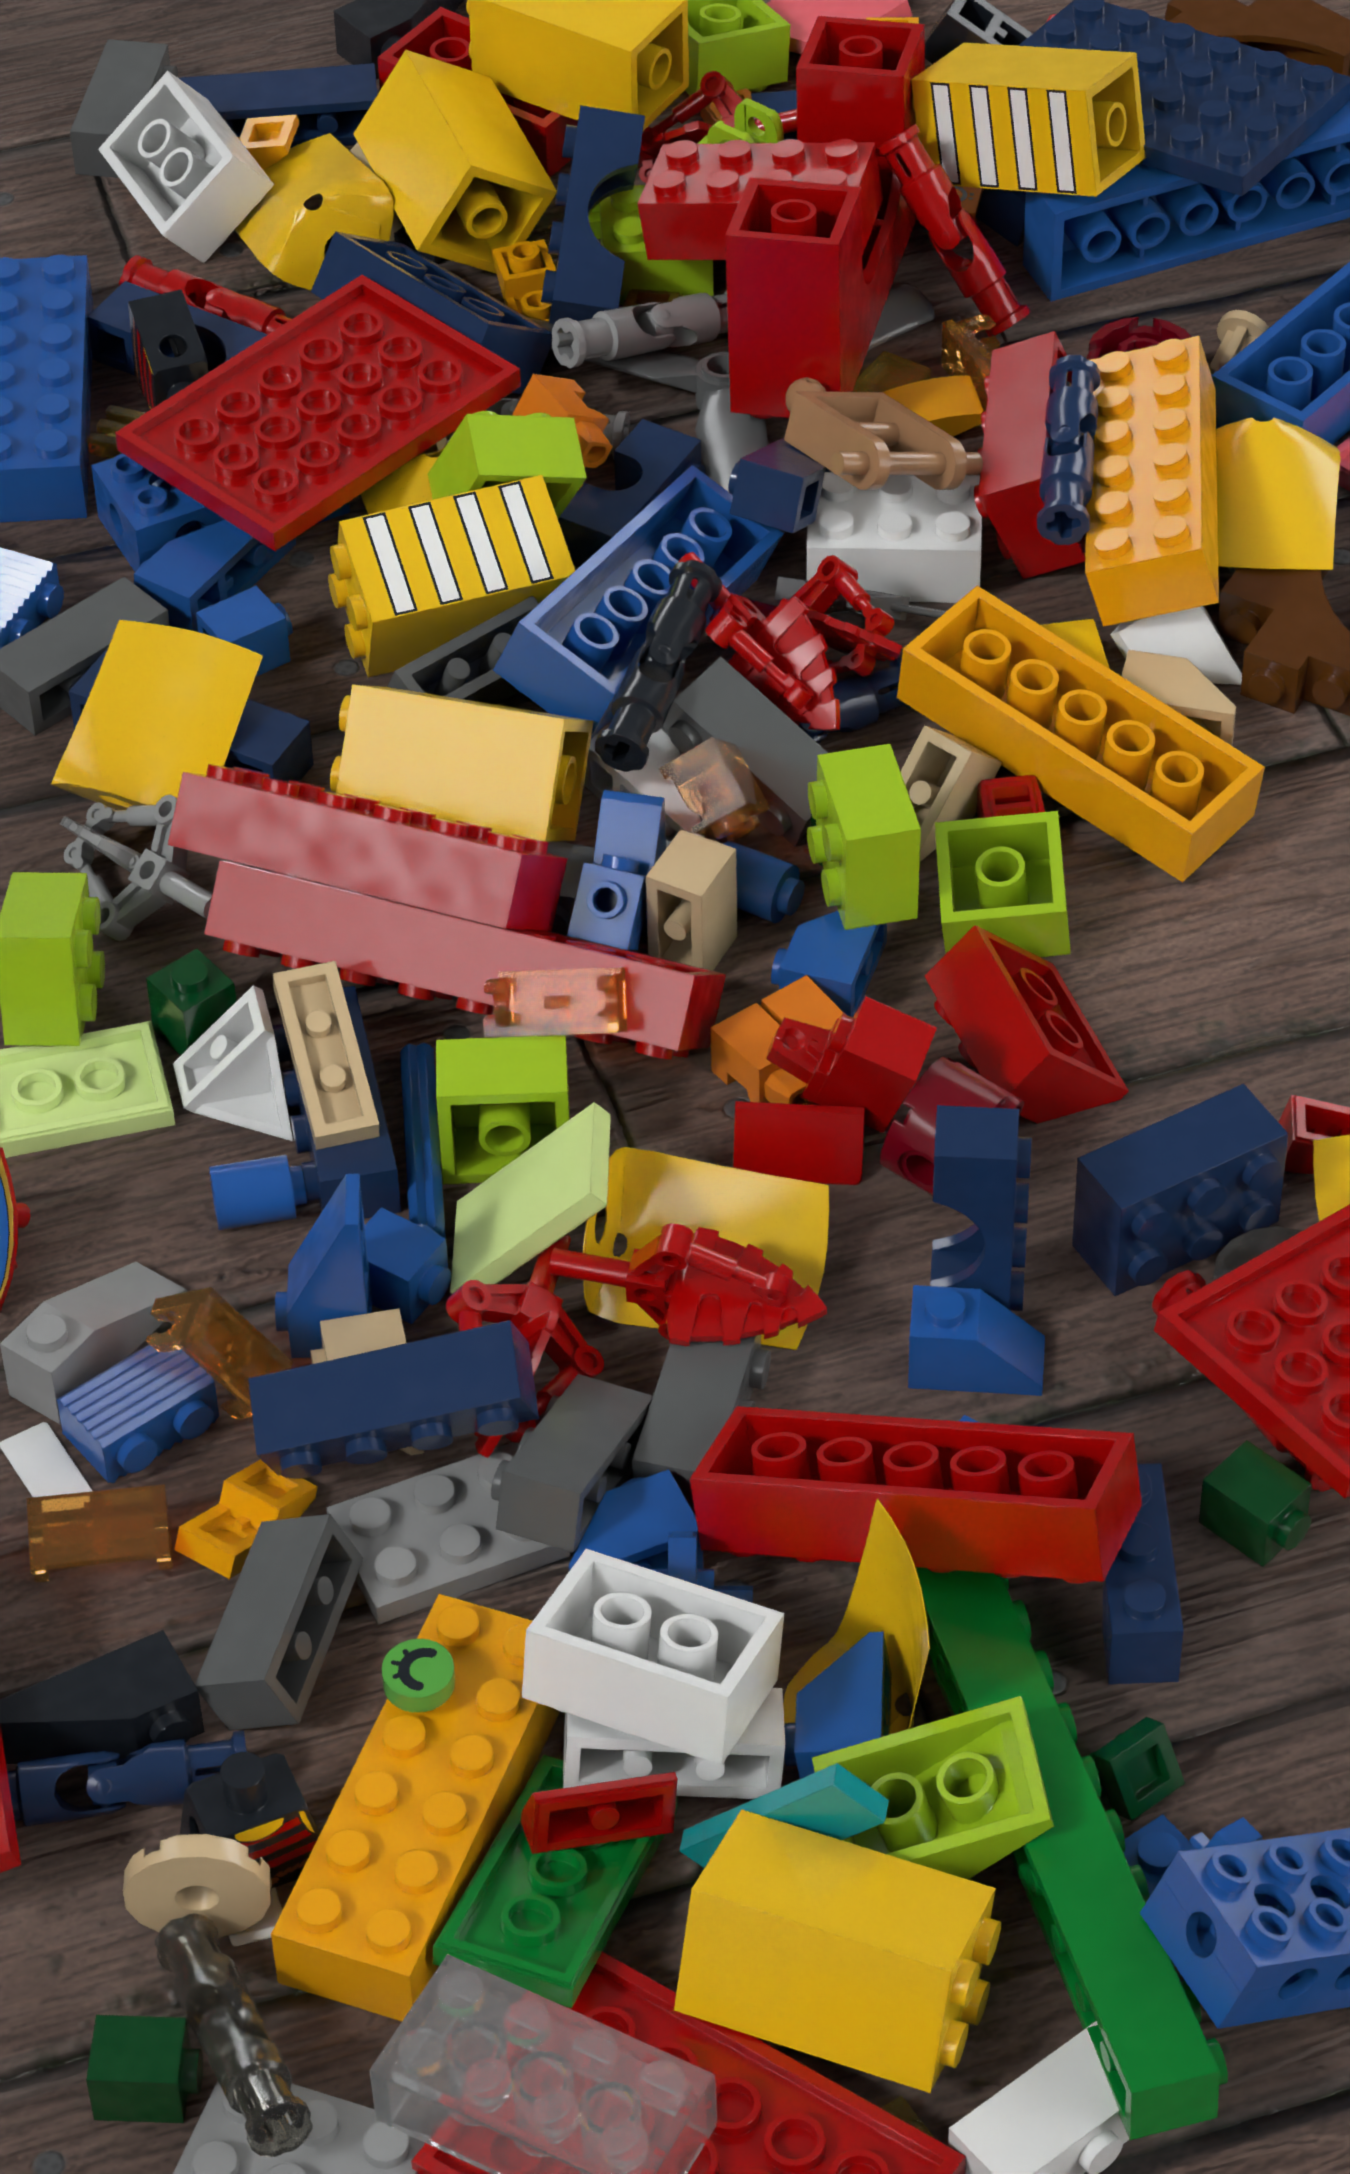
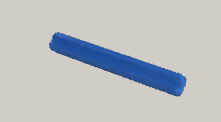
M424 1042L417 1046L409 1043L400 1051L409 1221L415 1224L427 1225L436 1231L438 1235L446 1238L434 1049Z

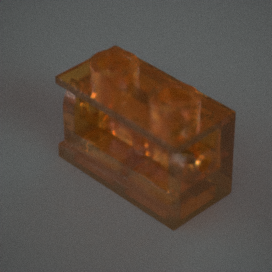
M711 737L659 768L664 779L673 781L686 806L692 812L701 815L703 821L692 827L695 834L710 836L716 839L726 837L728 841H734L759 827L761 823L757 816L771 808L736 744Z

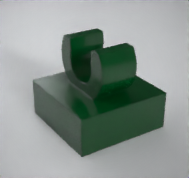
M1149 1717L1143 1718L1125 1732L1115 1736V1739L1102 1748L1089 1754L1096 1765L1100 1785L1105 1787L1112 1809L1116 1811L1117 1815L1130 1821L1185 1784L1164 1723Z

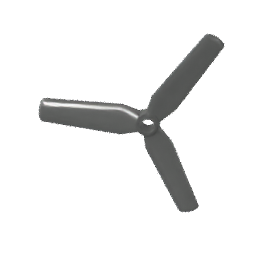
M901 283L891 287L868 350L935 318L932 304L918 288L909 283ZM525 316L533 322L537 323L538 325L542 326L543 328L547 329L548 331L552 332V328L554 326L553 323ZM664 350L611 361H604L600 357L584 360L695 392L696 406L700 410L695 431L697 439L701 440V456L706 469V475L727 491L731 472L735 464L740 461V458L768 445L765 419L755 418L750 414L730 412L729 352L713 353L701 360Z

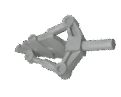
M173 795L163 796L156 805H132L127 810H114L103 803L97 802L88 809L87 821L84 825L66 816L60 822V825L77 836L76 840L66 847L64 861L81 873H87L89 897H98L100 901V932L117 941H122L129 937L134 926L166 903L172 905L174 901H177L202 917L208 918L213 893L188 879L190 873L186 872L188 850L167 845L177 798ZM118 822H127L132 827L156 826L151 850L145 848L142 854L104 836V833ZM95 849L131 872L128 880L132 883L114 899L103 878L96 876L91 867Z

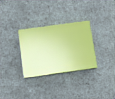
M151 1021L83 1033L80 1046L20 1045L0 1049V1148H3L6 1158L175 1125L173 1107Z
M593 1102L457 1201L450 1288L452 1294L469 1280H478L483 1284H498L607 1206L610 1113Z

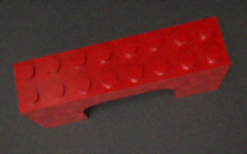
M818 16L796 67L797 140L802 143H830L839 139H850L855 142H875L877 148L899 132L915 124L916 117L912 107L913 92L911 79L925 70V24ZM877 156L883 201L863 256L861 187L749 177L725 234L731 413L750 414L760 419L772 417L789 418L790 411L786 406V392L795 380L805 377L818 380L826 389V392H853L917 219L900 194L901 183L885 157Z

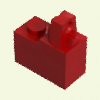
M865 996L854 1016L851 1017L842 1013L840 1018H837L831 1030L784 1017L773 1037L766 1059L806 1083L802 1098L818 1105L865 1107V1125L884 1133L917 1081L937 1027Z

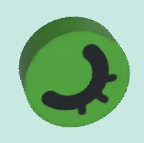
M411 1639L399 1643L387 1653L382 1663V1680L385 1695L393 1705L408 1712H427L440 1707L450 1698L455 1688L454 1662L451 1654L441 1644L428 1639Z

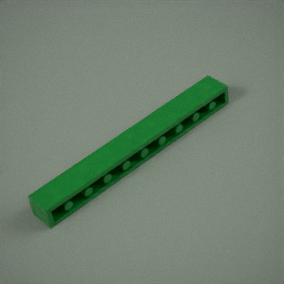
M915 1567L922 1589L928 1624L930 1649L927 1659L951 1716L1021 1696L1025 1703L1054 1827L1010 1853V1856L1083 2030L1087 2028L1129 2140L1217 2118L1219 2085L1226 2084L1228 2081V2071L1223 2051L1216 2038L1206 2040L1199 2025L1201 2023L1199 2000L1186 1981L1179 1980L1173 1966L1174 1963L1140 1914V1911L1150 1897L1146 1878L1138 1864L1129 1866L1123 1853L1125 1852V1838L1120 1819L1114 1809L1105 1811L1099 1799L1101 1796V1785L1096 1765L1090 1755L1081 1757L1075 1745L1077 1743V1730L1072 1711L1067 1702L1058 1704L1052 1693L1054 1690V1679L1050 1662L1043 1650L1036 1652L1033 1650L1030 1643V1621L1024 1603L1021 1599L1012 1601L1007 1591L1009 1589V1578L999 1577L994 1573L960 1570L938 1573L927 1568ZM1095 2021H1097V2024H1098V2025H1095V2026H1092V2027H1088V2026H1090L1091 2024H1093Z

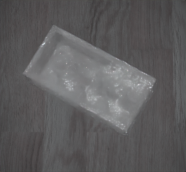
M449 1954L446 1955L369 2070L377 2121L491 2174H687L717 2126L715 2074Z

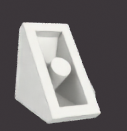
M1204 606L1123 622L1110 634L1125 659L1128 650L1187 658L1212 683L1241 685L1242 672Z
M253 985L173 1063L183 1108L199 1115L293 1141L270 1015L263 990Z

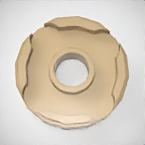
M209 1834L172 1836L168 1839L160 1840V1850L145 1855V1848H143L130 1859L124 1870L123 1896L125 1907L140 1924L165 1935L186 1939H207L239 1933L262 1920L271 1905L272 1881L270 1867L262 1857L258 1863L249 1858V1848L233 1839Z

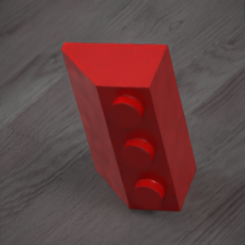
M974 925L924 976L937 998L934 1002L936 1011L954 1028L961 1040L958 1044V1049L963 1058L977 1069L981 1076L1024 1101V1107L1020 1116L1039 1124L1121 1100L1129 1092L1053 963Z

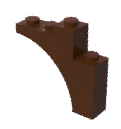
M1172 0L1167 3L1166 21L1185 23L1198 31L1218 37H1231L1238 40L1241 44L1264 51H1277L1284 54L1287 58L1310 65L1326 66L1332 69L1333 72L1350 77V20L1312 0H1255L1249 6L1237 0Z
M1237 568L1223 587L1220 597L1218 631L1223 637L1248 645L1244 651L1240 695L1292 714L1296 712L1305 700L1350 716V632L1333 611L1325 594L1323 579L1329 570Z

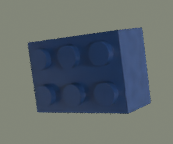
M1243 1083L1078 1157L1072 1246L1111 1293L1117 1296L1137 1286L1149 1285L1158 1280L1163 1274L1193 1260L1206 1259L1215 1253L1217 1249L1245 1236L1264 1232L1272 1224L1279 1221L1289 1133Z

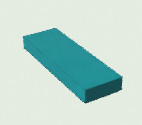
M836 1763L684 1829L679 1851L705 1868L741 1809L844 1840L884 1823L889 1800Z

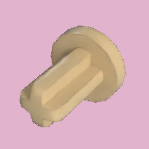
M1242 310L1228 311L1224 314L1217 327V334L1221 344L1209 367L1211 375L1269 328L1265 321L1255 314Z

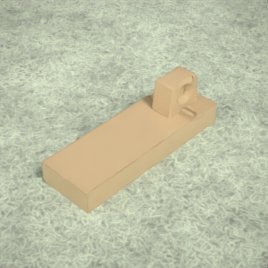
M336 961L273 973V987L316 1150L380 1137L379 1121Z

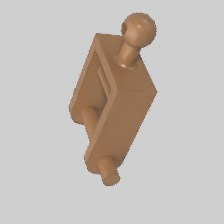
M807 377L795 380L786 392V406L790 411V417L784 441L860 490L880 489L886 483L889 475H914L936 490H953L960 486L965 475H978L982 470L983 460L978 452H965L959 440L883 392H826V389L818 380Z

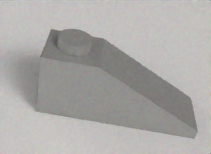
M134 1262L43 1301L0 1343L9 1395L61 1425L57 1399L129 1357L188 1299L187 1290L140 1263Z

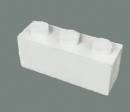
M771 1689L722 1765L565 1713L563 1788L675 1772L678 1779L676 1796L756 1799L781 1788L785 1754L783 1689Z
M1095 2021L1087 2028L1098 2025L1097 2021ZM1087 2028L949 2127L948 2146L966 2156L965 2174H1084L1086 2171L1089 2174H1098L1113 2163L1121 2152L1123 2144L1129 2140V2137L1119 2116L1118 2106Z

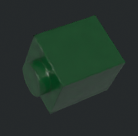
M198 949L193 950L146 978L153 1030L180 1056L236 1002L234 982Z
M1246 1440L1203 1479L1199 1523L1264 1567L1283 1548L1287 1551L1295 1548L1306 1535L1311 1524L1308 1510L1312 1484Z
M96 2015L86 2078L94 2121L184 2124L188 2094H200L203 2079L202 2048H191L186 2018Z

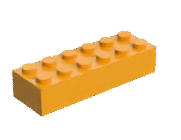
M1200 336L1182 340L1169 339L1155 346L1128 352L1115 351L1100 358L1091 359L1090 361L1096 363L1100 370V385L1093 393L1098 402L1097 429L1093 440L1095 450L1092 497L1086 505L1090 515V528L1086 533L1085 574L1103 627L1219 603L1216 389Z
M978 585L903 648L897 698L958 738L1001 761V766L1015 775L1036 776L1040 791L1182 883L1255 814L1265 766Z
M438 1594L417 1639L435 1641L449 1651L454 1662V1691L450 1698L440 1707L418 1713L402 1710L393 1705L387 1698L271 1933L277 1981L279 1984L415 2026L441 1970V1967L432 1964L433 1945L524 1790L560 1711L522 1698L526 1630L533 1620Z

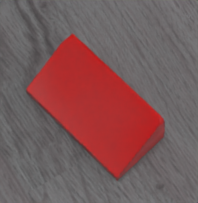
M736 1101L733 1168L820 1184L859 1185L862 1182L865 1107Z
M675 1772L532 1793L521 1812V1824L532 1854L673 1833L678 1782Z

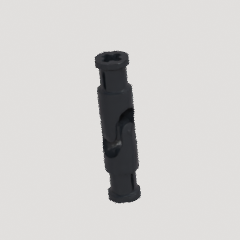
M695 560L678 562L671 569L669 574V584L671 586L667 596L660 599L656 604L647 624L646 643L644 642L632 658L612 703L611 712L614 716L608 729L602 730L595 741L596 753L605 764L616 770L629 772L641 770L646 765L649 758V748L647 747L652 733L658 732L664 724L685 673V659L697 647L706 627V617L704 614L708 604L714 602L722 590V581L716 575L714 569L702 562ZM693 579L698 580L695 590L689 588Z

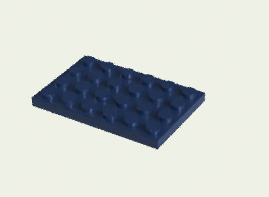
M1073 0L1018 45L1137 53L1146 157L1140 164L1240 196L1246 194L1350 100V77L1333 72L1329 67L1306 64L1287 58L1284 54L1277 51L1257 49L1241 44L1238 40L1231 37H1218L1195 30L1191 25L1185 23H1172L1149 16L1143 10L1123 8L1104 2V0Z

